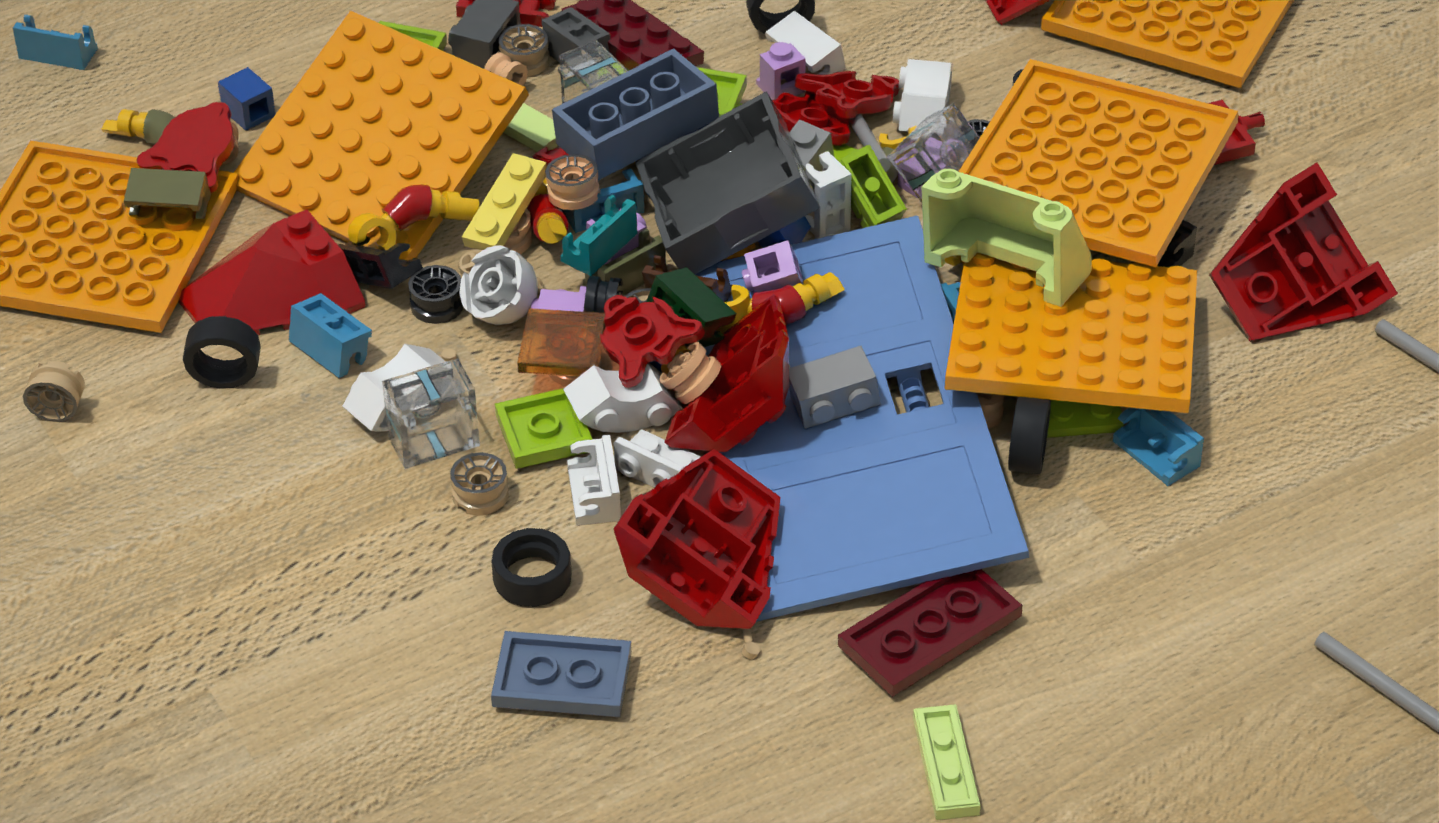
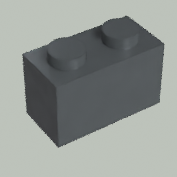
M474 0L472 5L469 4L466 7L464 15L458 24L453 25L449 32L448 43L452 46V55L484 69L487 61L494 54L500 53L499 36L502 32L511 26L520 24L519 2L514 0Z

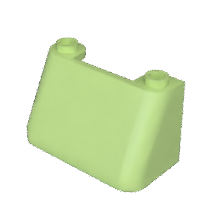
M955 169L940 170L931 176L921 187L924 261L926 263L942 267L945 264V258L961 255V261L968 263L978 252L1037 271L1036 285L1041 287L1045 285L1044 301L1060 307L1090 275L1092 271L1091 252L1072 211L1062 203L964 174Z

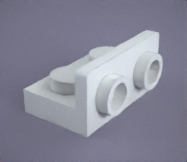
M643 429L630 441L618 437L613 443L616 470L627 477H633L654 488L664 479H670L678 474L682 468L701 457L686 449L670 448L664 439Z

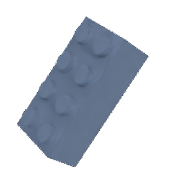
M673 48L553 108L552 115L556 144L569 155H584L593 159L597 164L598 180L716 120L719 117L717 84Z

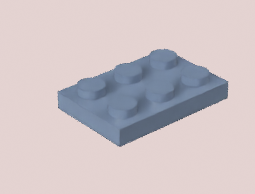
M505 631L491 693L492 707L621 717L632 654L631 641Z

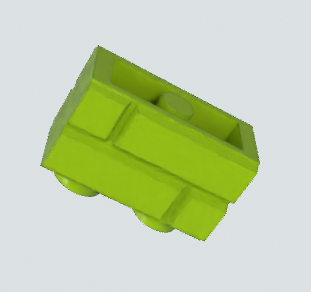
M870 145L838 160L852 174L851 208L856 217L862 220L860 224L863 228L900 220L903 217L907 208Z

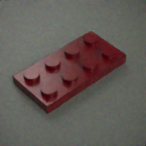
M581 0L576 4L561 9L563 11L572 7L607 31L611 39L608 41L609 55L629 70L673 48L694 66L701 65L704 62V51L632 0Z
M982 569L920 584L838 634V647L893 697L1022 617L1023 605Z

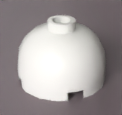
M501 245L488 247L476 254L471 260L475 265L471 268L469 274L464 272L461 278L459 294L463 307L472 313L475 318L497 326L514 323L523 318L530 311L532 301L537 297L538 281L532 265L518 252Z

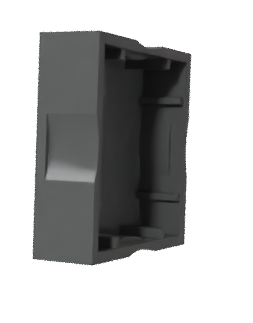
M767 91L721 115L702 129L680 137L636 161L645 191L654 204L655 220L666 251L678 269L687 267L694 274L820 208L787 125Z

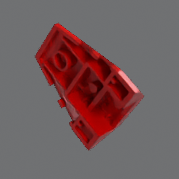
M1318 162L1285 181L1209 274L1249 341L1364 315L1398 294L1379 261L1367 264L1329 200L1337 196V193Z
M307 209L258 231L182 290L178 301L194 323L208 317L226 316L239 319L251 326L257 335H260L259 329L283 325L284 330H289L291 306L320 293L349 314L366 307L365 299L343 250Z
M772 294L724 332L725 338L713 346L708 357L714 356L721 363L720 372L712 384L699 397L674 415L665 439V443L670 448L705 451L716 449L718 452H727L738 443L744 445L749 442L761 425L765 422H775L786 409L785 400L789 389V336L780 300L775 294Z
M716 449L711 450L682 468L675 476L668 480L667 478L664 479L655 488L644 495L640 494L629 503L613 528L628 577L696 626L751 629L770 598L771 587L767 585L769 571L773 568L774 563L771 549L772 541L777 535L781 497Z

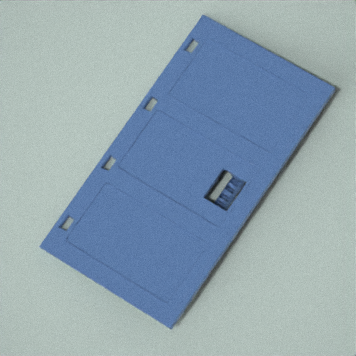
M918 215L791 245L797 256L803 281L814 274L823 276L831 272L838 277L845 290L819 305L813 304V307L806 311L804 318L786 325L789 336L790 368L862 346L877 378L881 405L805 429L788 389L785 400L786 409L775 422H765L761 425L753 438L746 444L741 445L738 443L729 451L720 452L781 497L777 535L772 541L771 549L774 563L773 568L769 571L767 585L771 587L770 598L757 621L1029 558V550L977 393L944 389L954 323L935 265L924 261L923 229ZM745 256L719 261L695 274L718 280L716 269H726L730 285H741L746 288L742 275V270L747 269ZM755 291L749 292L750 298L753 297ZM732 294L727 302L733 301ZM714 345L704 347L706 349L707 356L710 354ZM929 368L933 370L943 402L941 405L929 407L920 373L921 370ZM895 376L906 413L898 415L886 380Z

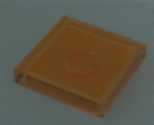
M529 308L517 362L518 373L580 376L593 365L599 367L603 347L600 334L604 333L606 327L603 322L605 313Z

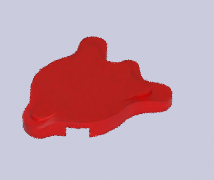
M843 71L829 75L799 73L795 80L796 88L816 94L815 101L817 103L834 108L837 116L846 119L854 118L857 114L878 113L889 109L892 106L893 98L899 93L900 89L899 80L894 77L872 74L871 82L856 79L857 71Z
M806 91L804 97H796L790 93H781L777 99L772 100L784 119L789 132L798 120H802L830 132L832 144L835 146L849 142L851 133L849 130L850 118L839 117L836 115L834 108L817 103L815 101L816 94Z
M214 102L205 107L187 110L173 118L164 128L158 142L150 149L138 155L136 161L139 168L205 172L210 192H215L219 186L218 170L222 163L230 156L236 141L233 127L230 123L231 111L229 106L223 102Z
M615 295L604 304L605 318L603 322L606 327L604 333L600 334V339L605 352L611 360L619 364V379L622 385L630 388L641 383L646 364L652 361H657L662 365L668 364L673 360L680 346L702 339L705 333L702 323L695 319H685L677 316L671 306L656 297H653L654 302L639 303L636 297L627 298L622 295Z

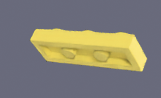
M515 153L511 155L463 233L462 240L464 246L484 250L492 246L505 245L546 177V162Z

